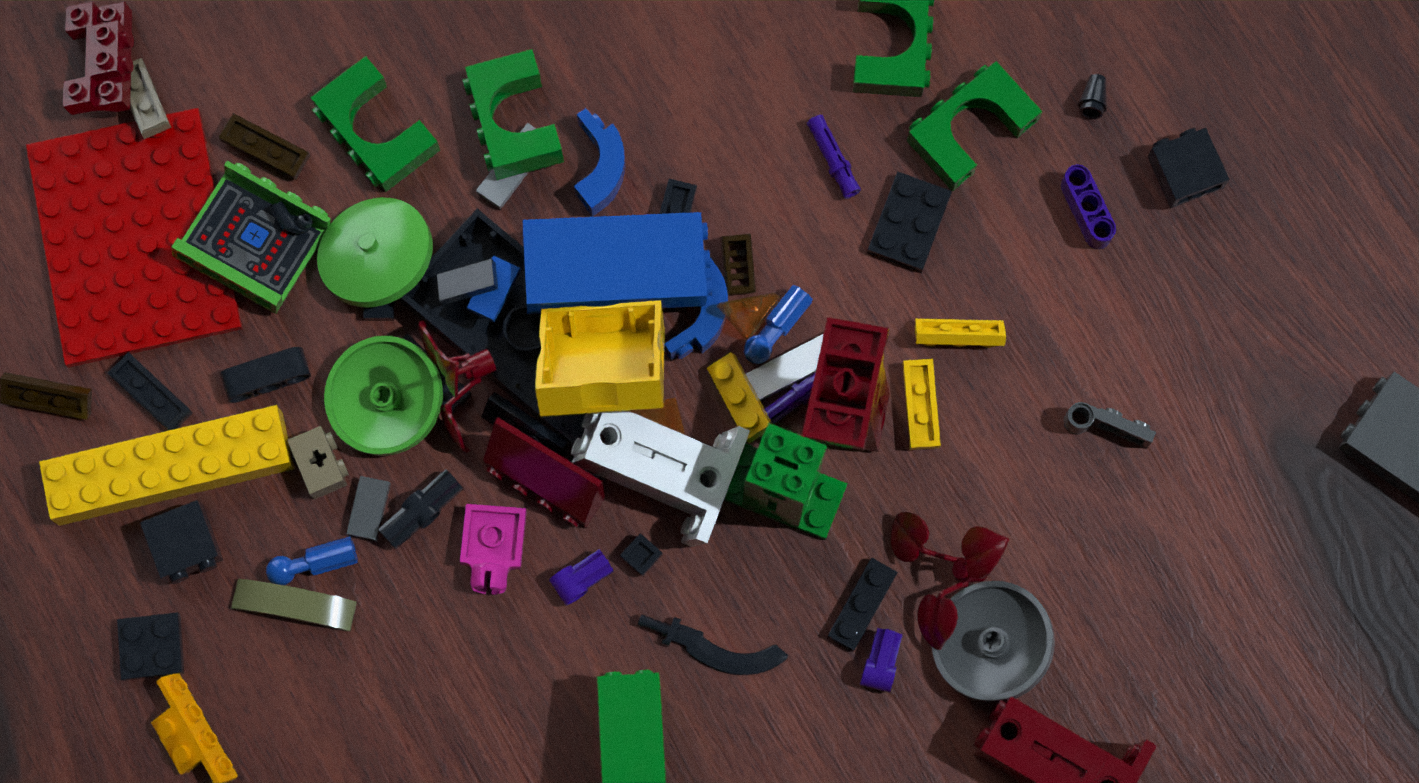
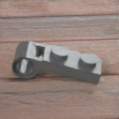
M1084 402L1073 404L1063 420L1066 430L1072 434H1083L1093 425L1146 449L1150 446L1156 434L1155 431L1150 430V425L1140 420L1132 422L1123 418V414L1115 409H1099ZM1079 412L1083 414L1086 418V424L1080 425L1075 423L1072 419V413Z

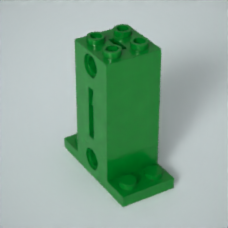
M768 423L758 448L745 443L724 501L826 540L848 483L820 473L827 448L826 445Z
M638 670L635 674L622 675L621 672H607L604 676H597L602 783H666L660 674L653 673L651 670Z

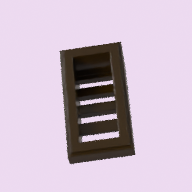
M751 234L721 236L723 270L728 295L756 292ZM744 244L745 250L729 251V245ZM745 255L746 261L730 262V257ZM747 267V273L731 274V268ZM748 279V284L732 286V280Z

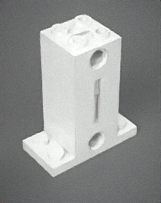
M628 410L586 413L582 422V427L585 428L581 439H576L571 450V455H574L572 463L691 514V517H687L681 527L680 533L683 534L681 543L690 547L708 543L750 431L740 426L725 431L722 435L719 434L716 437L713 447ZM600 434L604 436L605 444L601 441Z

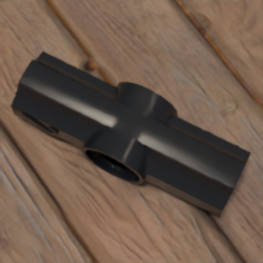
M445 469L423 490L419 489L411 494L403 502L401 509L378 530L397 549L416 531L429 526L440 515L441 509L464 489L456 478Z

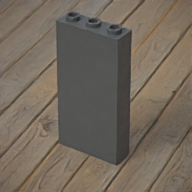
M1393 372L1387 378L1382 376L1374 385L1372 391L1376 394L1371 401L1366 399L1356 412L1360 417L1355 425L1349 423L1342 432L1340 438L1344 441L1339 449L1419 503V388L1396 372Z

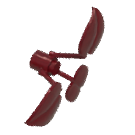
M420 321L419 329L425 351L445 376L446 384L453 395L445 405L442 404L440 414L443 425L454 443L462 451L468 453L471 450L463 444L459 427L452 416V405L475 384L482 382L481 377L496 371L494 360L488 349L473 355L467 353L463 356L447 357L437 348L433 338L426 330L427 321ZM463 374L467 380L472 378L458 392V375Z
M900 512L893 521L891 531V546L895 556L903 562H913L917 559L919 552L954 562L953 574L960 581L940 591L938 597L932 594L924 596L918 607L917 620L924 639L936 650H942L946 641L954 633L958 621V612L955 604L950 599L944 597L962 587H968L969 582H983L1001 559L1009 538L997 534L986 527H972L965 533L961 543V551L964 557H954L925 548L923 545L929 538V529L925 521L917 514Z

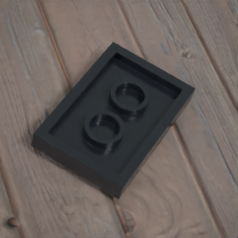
M897 171L867 253L922 273L952 191Z

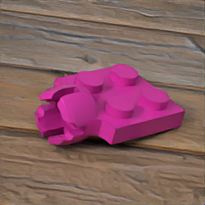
M466 504L460 565L471 567L470 584L473 591L486 594L487 581L491 579L490 589H492V595L502 594L507 587L509 571L514 569L521 570L526 508Z

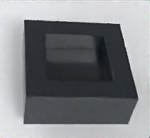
M640 533L623 551L620 557L643 577L661 558L663 553Z

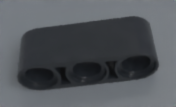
M292 347L227 368L220 372V377L228 402L237 403L305 381L311 377V373L303 348Z

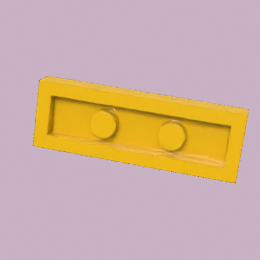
M915 318L916 344L926 346L943 344L957 347L982 345L992 348L995 346H1005L1006 343L1004 321Z
M730 352L707 367V370L737 426L750 431L746 441L751 443L762 436L768 423L772 424L736 355Z
M933 359L903 361L910 450L940 448Z

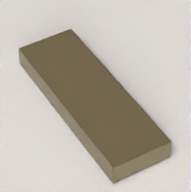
M140 58L133 61L134 69L131 72L130 108L143 138L146 139L171 128V125L143 59Z

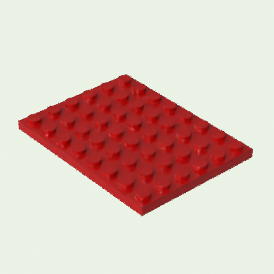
M199 108L166 114L171 128L146 139L143 138L137 122L133 121L26 144L64 362L68 368L124 356L128 352L133 354L243 329L236 292L172 256L171 247L177 237L181 240L183 239L215 189Z

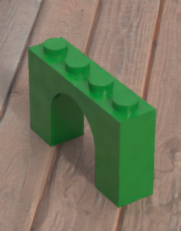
M858 0V12L891 14L901 18L912 32L913 43L904 53L894 57L856 55L853 93L922 97L924 88H929L930 70H925L926 60H931L932 43H927V33L932 34L933 16H928L929 7L934 6V0Z
M533 49L465 67L468 78L462 79L467 96L473 95L475 103L469 105L474 121L480 120L482 128L476 130L481 146L487 145L489 153L484 154L488 171L494 170L496 180L564 162L555 124L526 132L514 133L500 128L493 120L497 106L504 99L542 87Z
M365 56L310 97L314 105L312 112L321 123L326 121L332 129L329 132L339 145L343 142L350 149L347 154L355 165L359 166L362 164L368 171L365 173V176L375 188L380 185L386 193L440 151L438 141L420 120L395 139L386 143H370L355 134L353 122L358 110L387 88L382 74Z
M997 61L989 67L987 65L982 66L974 74V79L970 83H961L952 92L953 96L946 102L944 100L939 101L930 110L931 114L924 120L921 117L918 118L908 128L910 131L907 142L952 192L975 173L977 164L961 148L952 135L951 121L957 114L970 108L988 110L996 115L1016 138H1019L1039 121L1043 112Z

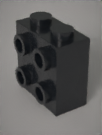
M1196 128L1188 129L1182 132L1179 138L1171 141L1169 138L1159 140L1153 144V148L1147 156L1170 209L1221 190L1230 180L1206 128L1196 131Z
M198 500L140 522L159 576L166 583L177 584L189 578L188 574L198 570L200 573L211 571L217 567L218 562L224 560L204 505Z

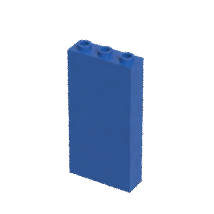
M701 212L522 220L527 314H541V309L601 307L618 303L661 300L662 308L706 306L707 296H712V279L706 278L705 268H710L709 250H704L703 240H708L707 222H702Z

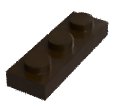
M234 113L218 137L221 142L295 180L310 157L308 151Z
M4 372L0 378V403L88 420L91 415L92 389Z

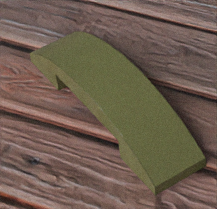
M238 579L231 608L261 615L263 613L319 624L323 627L350 632L357 602L285 585Z

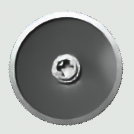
M985 581L964 588L950 599L955 604L958 612L955 631L946 641L942 650H936L932 647L938 670L956 691L975 701L999 703L1000 700L1006 702L1010 696L1016 699L1026 694L1041 681L1053 658L1055 635L1047 611L1033 594L1009 582Z

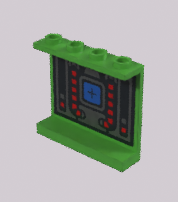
M226 161L224 165L225 174L183 239L181 240L177 237L171 247L172 256L277 314L318 248L326 229L330 225L331 218L328 217V214L323 209L317 206L311 208L302 203V199L298 195L289 191L285 193L277 189L276 184L265 177L260 179L252 175L251 171L243 164L236 163L234 165ZM282 201L291 215L308 214L312 218L313 224L310 230L304 234L284 231L270 208Z

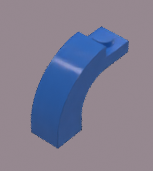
M587 108L577 114L578 125L596 146L600 158L594 171L574 185V190L577 198L593 217L608 206L620 190L625 174V155L621 136L614 124L612 123L605 128L600 117L596 113L591 115Z
M711 258L710 268H705L706 278L712 279V296H707L706 306H701L700 315L695 323L664 344V351L670 360L677 356L679 359L686 357L694 350L692 346L695 344L701 353H704L714 344L723 330L727 317L728 293L725 280Z

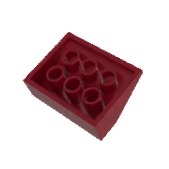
M497 418L483 459L485 466L488 467L486 472L499 481L503 477L513 483L511 487L521 495L526 497L530 493L538 498L536 503L549 512H552L553 509L563 514L562 519L571 526L577 528L580 524L587 528L605 500L602 481L502 419Z

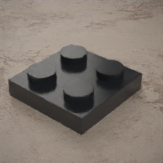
M180 613L117 619L121 680L128 681L162 677L171 674H185Z

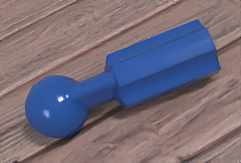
M792 285L766 318L767 324L760 333L746 340L744 355L748 361L754 364H761L770 358L772 346L781 335H787L811 305L813 299L800 287Z
M349 536L306 549L303 557L293 560L285 556H276L270 560L266 567L267 578L271 583L286 585L298 573L309 571L313 575H318L358 563V558L353 540Z

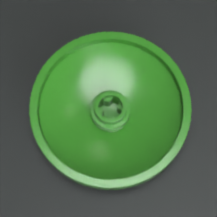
M385 197L361 201L343 211L326 229L319 244L317 254L320 277L335 297L349 305L368 308L389 304L407 294L424 276L433 251L431 231L421 214L404 201Z
M393 336L367 338L348 348L333 365L326 381L324 393L326 414L336 434L349 446L376 456L399 454L420 443L434 427L443 401L441 377L432 359L415 344Z

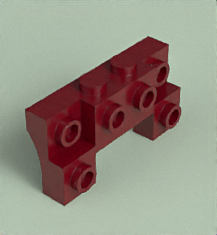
M93 1L66 7L65 32L73 40L86 38L85 77L64 81L63 107L71 115L92 111L120 112L130 110L131 72L134 69L131 59V47L134 46L131 8L125 2L97 7Z

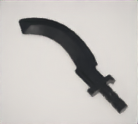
M641 614L637 624L651 631L667 635V638L662 640L661 644L669 646L671 641L685 645L687 647L686 651L691 656L712 668L737 675L759 674L777 667L788 659V655L776 644L755 653H736L725 650L704 638L702 631L680 624L681 619L674 617L670 625Z

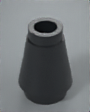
M1092 74L1089 76V80L1078 103L1080 114L1085 118L1099 119L1107 110L1106 78L1103 75Z

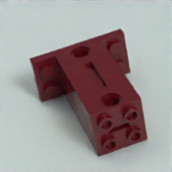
M827 317L803 427V437L816 442L878 452L890 398L883 363L889 328Z
M1012 696L1006 702L1000 700L999 703H996L988 717L992 721L990 727H985L981 730L973 746L977 747L974 753L976 757L1021 783H1137L1157 747L1156 744L1147 739L1134 743L1133 746L1129 745L1120 760ZM1001 727H1005L1010 731L1011 740H1005L1001 736Z

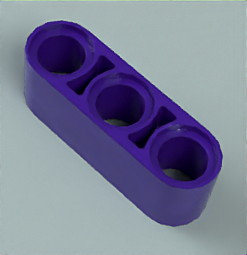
M1072 165L1067 169L1061 181V190L1087 244L1093 249H1104L1109 245L1116 233L1115 223L1090 171L1083 165ZM1078 177L1083 185L1075 186L1070 182L1069 178ZM1084 202L1091 203L1095 211L1088 212L1083 209L1081 204ZM1102 228L1107 233V237H1098L1094 233V229Z

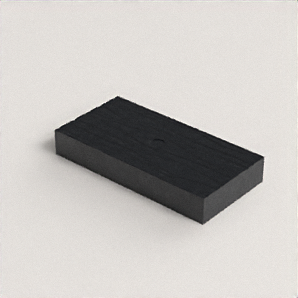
M477 208L431 258L424 276L417 285L399 299L421 321H427L426 325L461 355L467 353L473 355L488 349L494 360L496 371L486 376L547 428L567 440V445L572 448L576 439H581L585 428L582 427V422L586 413L540 416L535 385L537 359L541 352L539 339L541 314H527L524 247ZM493 256L521 269L495 322L467 310L472 297L445 305L439 301L437 274L489 260Z

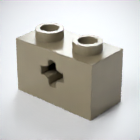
M319 426L287 440L309 494L314 500L347 486L344 477L348 476L349 473L343 459L337 460L333 450L338 447L331 432L325 433L323 428ZM322 456L324 466L319 468L317 457Z

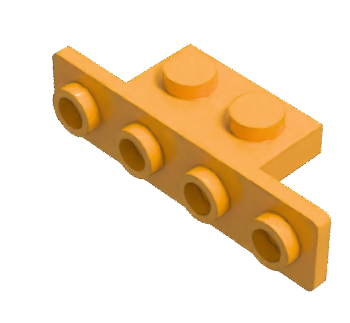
M171 674L158 679L157 684L169 703L170 708L153 720L151 724L180 775L190 772L200 763H203L214 783H227L236 779L238 775L233 768L231 760L226 756L216 734L210 728L201 708L197 705L188 689L187 683L182 679L181 675Z

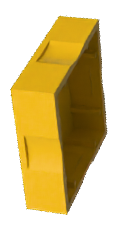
M661 300L618 303L601 307L574 306L541 309L539 331L541 352L537 359L535 385L540 416L663 408L665 327Z

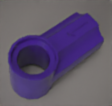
M599 549L573 567L570 565L560 570L549 579V582L565 606L584 596L590 587L613 573L614 570Z
M877 628L870 657L866 660L860 685L890 693L897 667L895 662L902 634L889 629Z

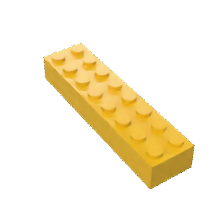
M277 405L39 461L50 520L59 526L294 470L283 413Z

